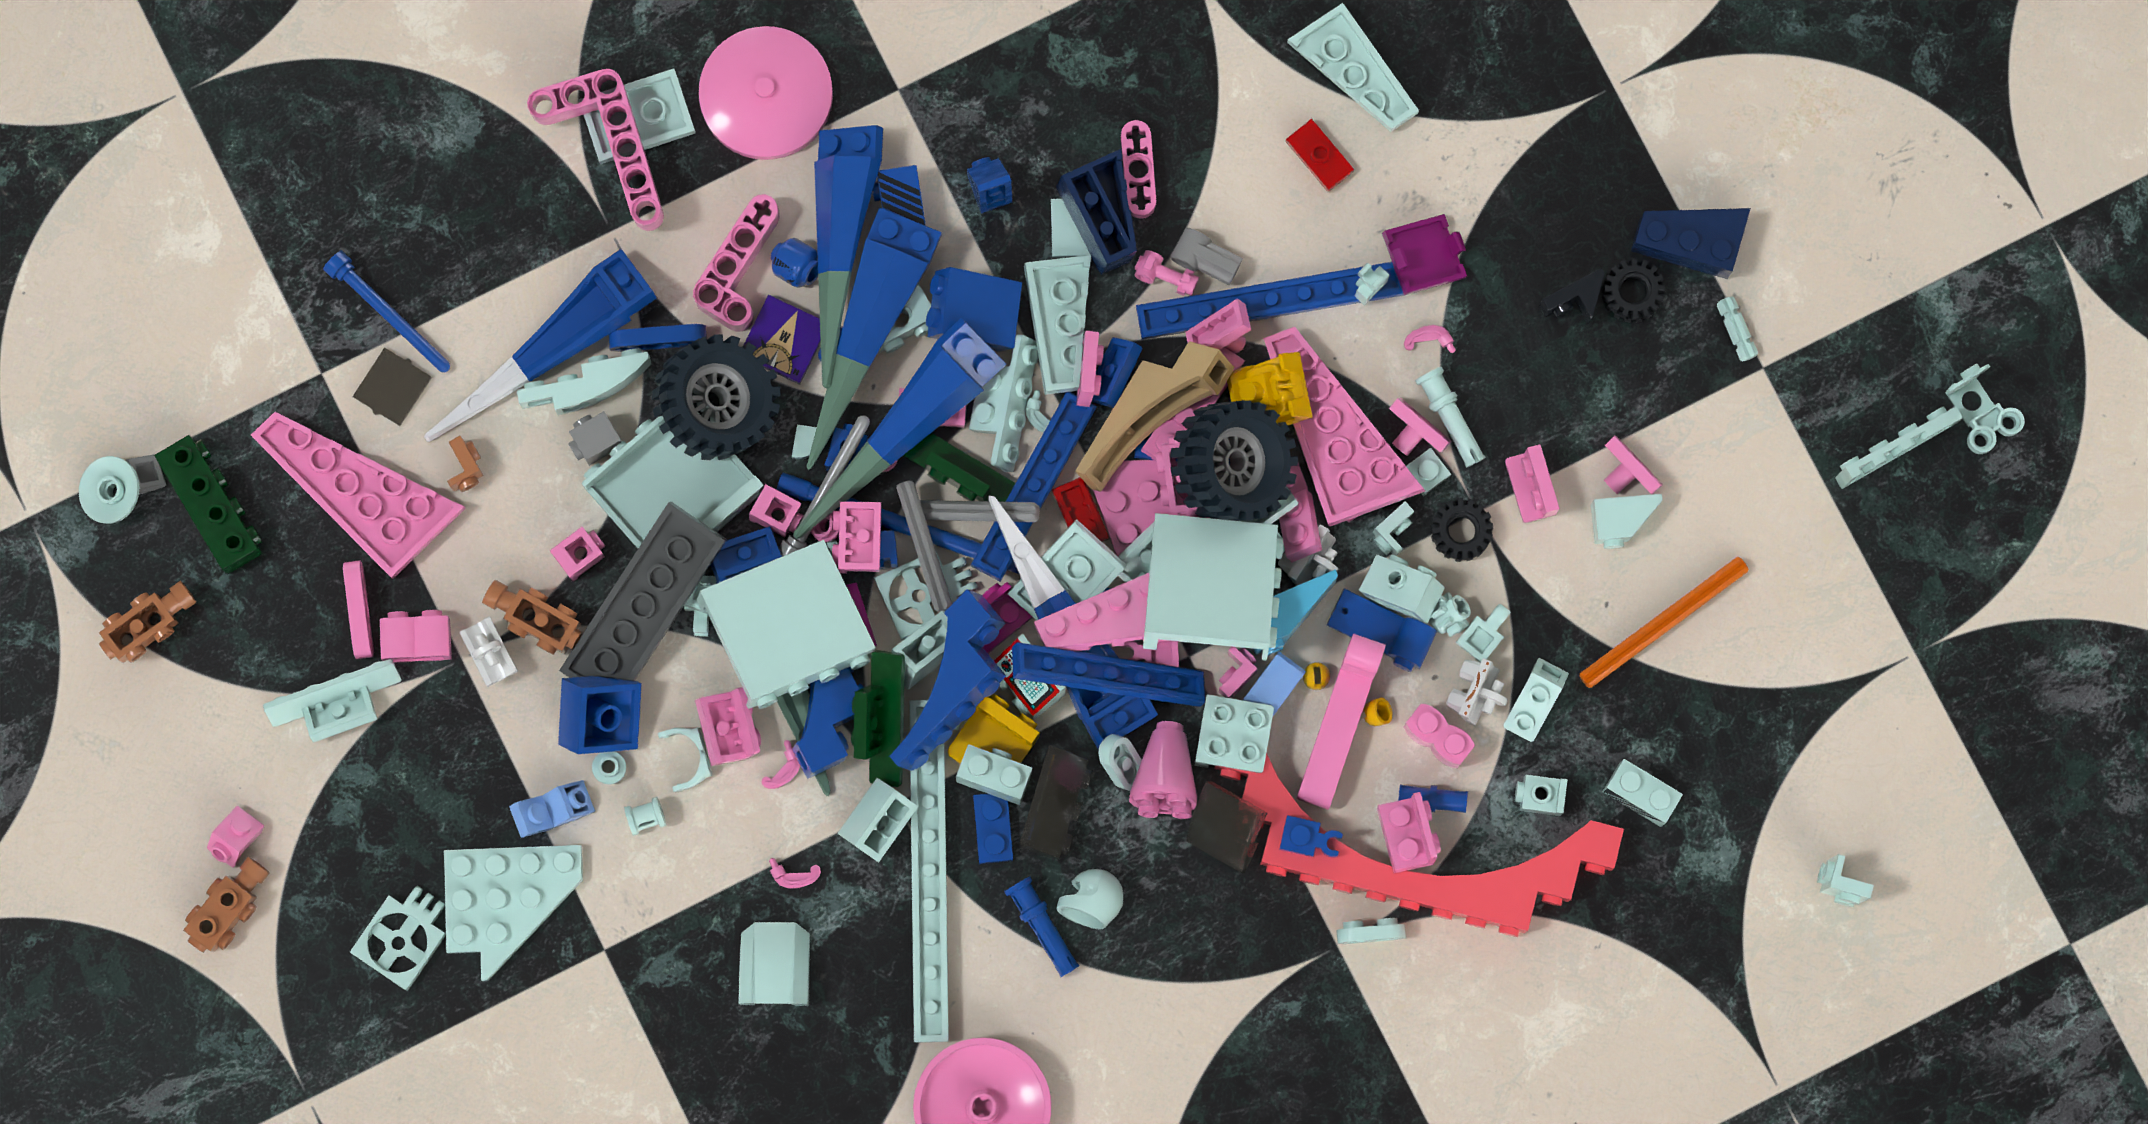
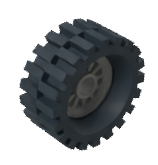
M714 334L707 340L706 337L699 338L669 358L662 366L665 369L657 374L654 382L660 384V386L652 391V400H660V404L653 408L654 417L663 416L665 423L658 427L663 434L668 431L673 433L674 437L669 442L675 448L683 443L687 445L684 454L693 457L700 452L701 460L709 461L718 456V460L727 459L760 441L765 436L763 433L770 430L775 423L770 418L778 414L780 404L773 403V400L781 396L780 386L772 387L771 381L776 379L777 375L774 369L768 372L765 370L763 365L769 360L764 354L756 358L752 354L756 347L750 342L740 347L738 346L739 337L730 336L723 341V334ZM709 392L714 393L718 397V407L710 403L708 399ZM693 403H697L698 407L694 408Z
M1251 400L1209 404L1207 405L1208 407H1200L1193 411L1195 416L1186 417L1181 424L1187 430L1177 431L1174 440L1180 442L1179 448H1171L1170 458H1177L1178 465L1171 467L1172 476L1180 477L1181 482L1176 484L1175 488L1178 494L1187 493L1188 496L1183 502L1188 508L1198 507L1195 514L1202 518L1210 517L1211 519L1231 521L1262 519L1269 516L1268 512H1276L1281 507L1278 500L1288 499L1291 491L1285 487L1287 484H1295L1297 475L1290 473L1291 466H1298V456L1291 457L1290 449L1296 447L1294 438L1286 439L1285 433L1290 429L1286 422L1276 423L1280 415L1275 410H1265L1267 405L1260 402L1251 403Z

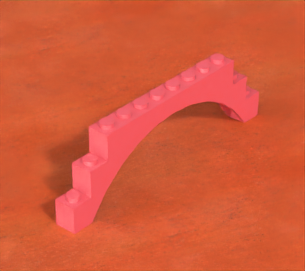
M1267 753L1262 773L1215 766L1214 768L1221 770L1220 776L1240 781L1241 776L1247 777L1237 817L1244 818L1243 824L1263 829L1264 824L1270 825L1260 865L1267 866V873L1286 877V873L1291 872L1300 875L1299 881L1312 885H1319L1320 880L1333 883V890L1352 894L1353 889L1367 892L1365 898L1385 903L1386 897L1400 901L1399 907L1408 910L1419 911V907L1422 906L1433 909V916L1452 920L1453 915L1466 918L1465 924L1485 929L1486 923L1499 926V933L1518 937L1519 932L1526 933L1528 931L1537 894L1542 895V902L1561 906L1562 901L1569 902L1572 899L1580 863L1585 865V871L1604 875L1605 870L1612 871L1615 868L1624 831L1623 828L1590 820L1585 826L1552 850L1517 866L1478 875L1437 876L1412 871L1393 873L1392 866L1365 857L1335 838L1328 839L1327 846L1331 850L1339 851L1338 857H1328L1318 848H1315L1313 857L1279 850L1287 815L1310 821L1314 820L1299 807L1280 781ZM1319 828V833H1326L1323 828Z

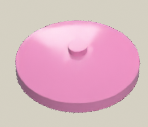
M762 26L749 28L724 40L706 61L699 82L700 107L710 131L724 146L733 152L753 159L770 160L783 158L805 148L819 135V131L825 126L833 101L830 72L821 54L802 36L778 27Z
M972 1038L945 1048L926 1066L915 1090L913 1103L915 1124H1050L1051 1096L1042 1071L1024 1051L1002 1040Z

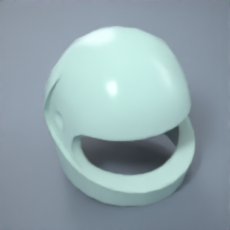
M1088 869L1079 873L1072 880V885L1078 892L1074 895L1060 897L1056 909L1061 915L1075 923L1090 928L1104 929L1118 915L1123 906L1122 886L1119 880L1108 871Z

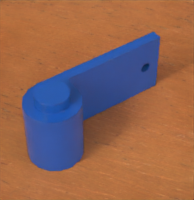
M1345 588L1342 590L1327 622V626L1349 637L1356 634L1386 644L1383 654L1395 659L1393 664L1408 672H1412L1413 668H1421L1437 633L1434 628L1421 621L1409 617H1401Z

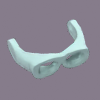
M699 727L693 729L672 728L658 733L659 739L668 738L676 734L685 735L696 744L700 752V763L695 776L686 783L673 786V792L692 788L706 777L712 776Z

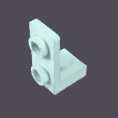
M1538 658L1523 690L1504 723V728L1530 742L1534 741L1558 698L1569 673Z

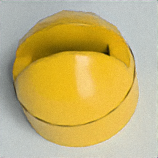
M1314 662L1305 668L1306 672L1303 675V681L1308 688L1321 690L1328 685L1330 671L1326 665ZM1314 667L1320 668V684H1315Z
M1385 698L1373 699L1365 704L1363 712L1366 715L1364 718L1365 722L1372 726L1390 723L1392 720V708Z

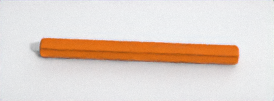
M1736 557L1583 670L1579 675L1583 683L1588 688H1592L1746 574L1749 570L1746 563L1740 557Z

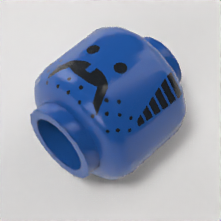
M791 238L784 243H778L772 250V271L778 278L796 288L811 285L818 278V253L816 249L797 238Z

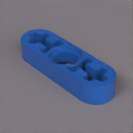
M685 324L615 330L609 334V349L614 352H623L636 348L653 350L685 347L702 337H706L707 340L706 325Z

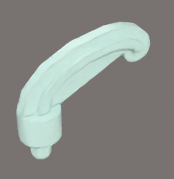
M1035 390L1033 397L1028 398L1026 417L1031 425L1044 433L1050 420L1039 412L1042 401H1039L1040 391Z

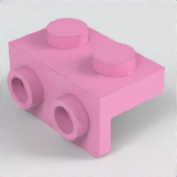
M743 687L736 688L731 692L701 697L695 700L711 766L749 759L760 753V733L754 727L751 715L753 708L748 709L746 706L748 697Z

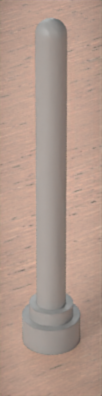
M859 416L800 524L844 472L869 427L870 420L867 416ZM811 530L799 539H795L793 535H789L788 539H783L779 546L781 556L805 548L807 546L805 541Z

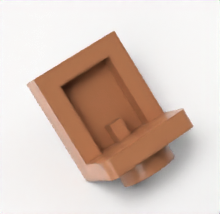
M458 436L449 441V444L464 472L449 479L447 482L453 491L460 489L461 492H465L475 487L479 483L478 478L484 475L476 463L477 460L481 459V456L473 442L465 443L463 438Z

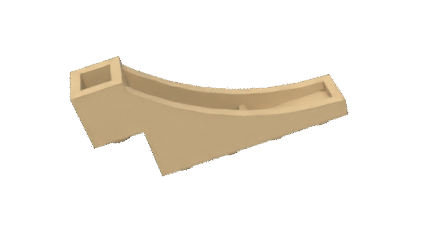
M1191 341L1188 342L1172 369L1142 360L1075 472L1091 489L1101 492L1128 455L1154 430L1203 398L1212 394L1219 395L1233 372L1234 366L1219 349Z

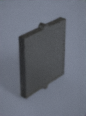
M384 347L354 393L353 398L371 408L374 415L380 414L396 425L401 426L432 377L412 365L410 359L404 360Z

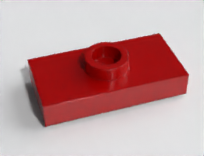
M1310 119L1285 141L1327 192L1354 172V168L1313 119Z
M1081 477L1052 489L1053 496L1067 528L1077 519L1101 542L1110 539L1088 487Z

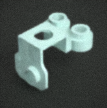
M1978 364L1971 366L1960 374L1963 380L1952 384L1945 392L1953 405L1958 408L1967 426L1972 427L1973 430L1967 437V444L1970 450L1976 454H1985L1995 446V431L2004 436H2014L2022 430L2025 423L2024 416L2018 409L2006 408L2003 410L1999 403L1994 405L1977 380V377L1990 367L1989 364L1982 368ZM1967 392H1975L1981 398V405L1975 411H1969L1962 405V397ZM2004 418L2013 420L2014 427L2012 429L2004 427ZM1978 435L1983 436L1986 440V445L1983 447L1976 445L1975 437Z

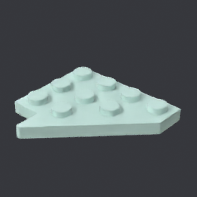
M582 846L444 850L446 953L481 952V981H489L583 881Z

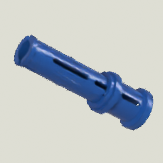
M1029 876L1004 891L1006 896H1011L1021 913L1019 916L1021 921L1029 923L1060 977H1063L1079 967V964L1071 955L1067 945L1046 912L1048 909L1046 907L1047 903L1040 900L1031 885L1032 879Z

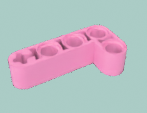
M766 194L757 195L748 203L693 289V297L698 309L735 332L747 330L752 325L753 311L750 303L744 297L734 292V290L780 219L776 201ZM766 207H769L770 216L763 215L760 218L758 226L761 231H758L755 227L759 219L757 210H765ZM742 234H751L755 237V240L749 247H740L737 244L738 237ZM731 261L736 264V270L731 275H722L718 272L722 263ZM705 290H716L718 292L717 299L712 303L702 302L700 297ZM735 307H742L747 311L746 316L740 321H733L729 318V312Z

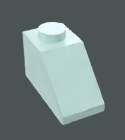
M1662 494L1594 499L1591 503L1595 544H1604V549L1624 547V542H1628L1662 502Z
M943 611L935 615L891 651L904 654L905 656L904 686L907 690L931 673L942 661L948 619Z

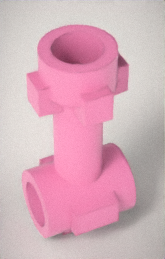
M1146 250L1143 256L1140 255L1135 266V277L1137 279L1152 284L1155 277L1178 286L1176 293L1183 296L1186 293L1192 296L1199 277L1194 275V271L1186 268L1182 274L1161 265L1163 257L1153 251Z

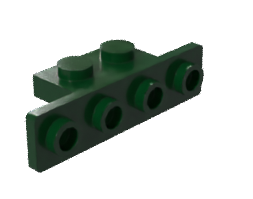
M930 433L903 455L928 470L929 473L927 475L942 485L948 482L958 488L956 493L968 501H975V499L978 501H989V496H993L998 502H1006L1016 484L933 433Z
M880 650L871 653V684L855 691V696L852 700L854 730L851 735V743L854 747V758L869 759L870 783L873 784L876 778L891 787H899L903 782V768L897 766L889 756L903 741L905 656L901 653Z

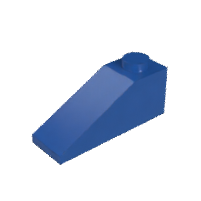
M986 157L971 164L972 168L967 169V176L980 212L984 213L1012 203L1011 179L999 158L991 161L990 157Z

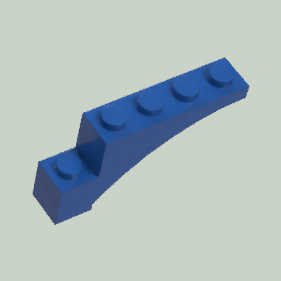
M966 589L944 612L948 617L944 654L936 682L917 722L906 738L889 756L897 766L913 771L923 766L929 759V754L938 745L945 743L952 736V731L962 721L970 718L975 713L976 706L985 697L995 693L1000 686L999 683L1006 677L1005 673L983 649L985 644H989L996 639L999 630L1006 623L981 594Z
M851 667L839 671V676L828 682L821 683L819 679L810 683L808 712L802 737L792 748L807 779L844 762L848 756L846 752L849 750L847 740L841 731L836 732L835 728L854 719L852 700L855 696V691L864 688L862 684H856L851 674L854 670Z

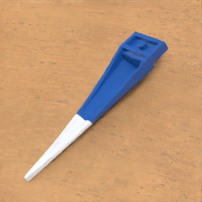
M618 250L593 267L568 298L512 357L468 398L425 434L424 438L426 441L430 442L516 391L524 386V384L529 383L632 321L630 316L657 298L655 293L623 250Z
M989 496L990 505L1038 620L1076 604L998 500L993 496ZM1108 644L1095 645L1090 650L1076 651L1119 658ZM1066 687L1078 717L1085 725L1097 749H1099L1101 742L1107 736L1116 734L1123 737L1158 715L1150 699Z

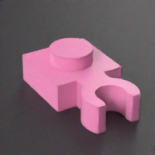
M1126 641L1125 645L1120 646L1122 648L1129 647L1134 651L1133 657L1128 660H1144L1147 663L1179 667L1178 641H1158L1157 650L1143 649V645H1138L1135 641Z

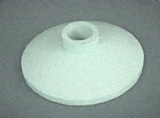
M106 456L92 462L84 471L79 484V500L84 512L91 519L105 524L116 523L126 518L134 509L139 497L140 487L137 473L131 464L119 457ZM117 487V492L114 496L113 489Z

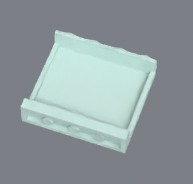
M663 416L656 418L654 421L648 419L643 422L635 431L637 436L628 443L622 441L615 446L609 453L611 458L602 466L599 463L592 466L584 474L586 479L582 482L586 491L637 549L668 502H673L718 532L759 497L764 485L735 454L722 460H718V456L709 461L701 460L700 452L693 457L684 454L687 447L684 443L675 448L669 442L674 437L673 433L668 431L663 434L658 427L665 423Z
M1155 513L1143 649L1157 650L1158 639L1262 649V660L1267 661L1269 648L1276 647L1277 627H1271V618H1278L1279 598L1273 597L1274 588H1280L1281 568H1275L1276 559H1282L1283 539L1277 538L1278 525Z
M824 540L702 589L697 598L702 613L707 611L748 697L746 704L748 709L757 705L759 709L771 706L778 701L777 697L788 692L790 696L797 695L808 689V684L819 679L821 683L828 682L839 676V671L845 668L859 669L870 662L871 653L876 649Z

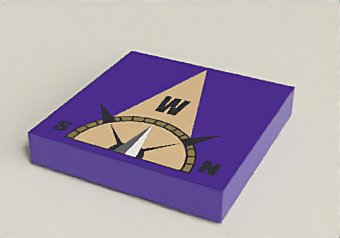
M768 295L744 345L750 342L756 347L752 353L756 358L762 354L767 357L769 361L763 365L765 369H774L776 374L800 385L821 343L820 319Z

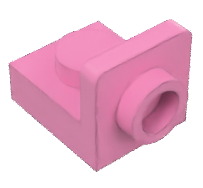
M1231 647L1228 650V655L1240 667L1236 670L1232 666L1219 680L1223 684L1219 688V693L1225 698L1232 699L1257 673V667L1254 665L1257 660L1245 648L1238 650L1236 647Z

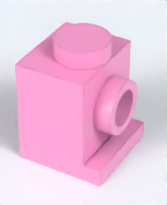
M765 484L749 513V520L765 528L770 526L773 532L785 538L788 531L794 533L804 515L799 513L801 510L800 502ZM776 510H780L784 513V518L777 521L772 518L771 514Z
M581 527L552 548L550 552L574 582L581 574L605 557L601 552L605 545L594 530L588 534ZM580 548L587 550V556L584 559H577L575 556L576 551Z

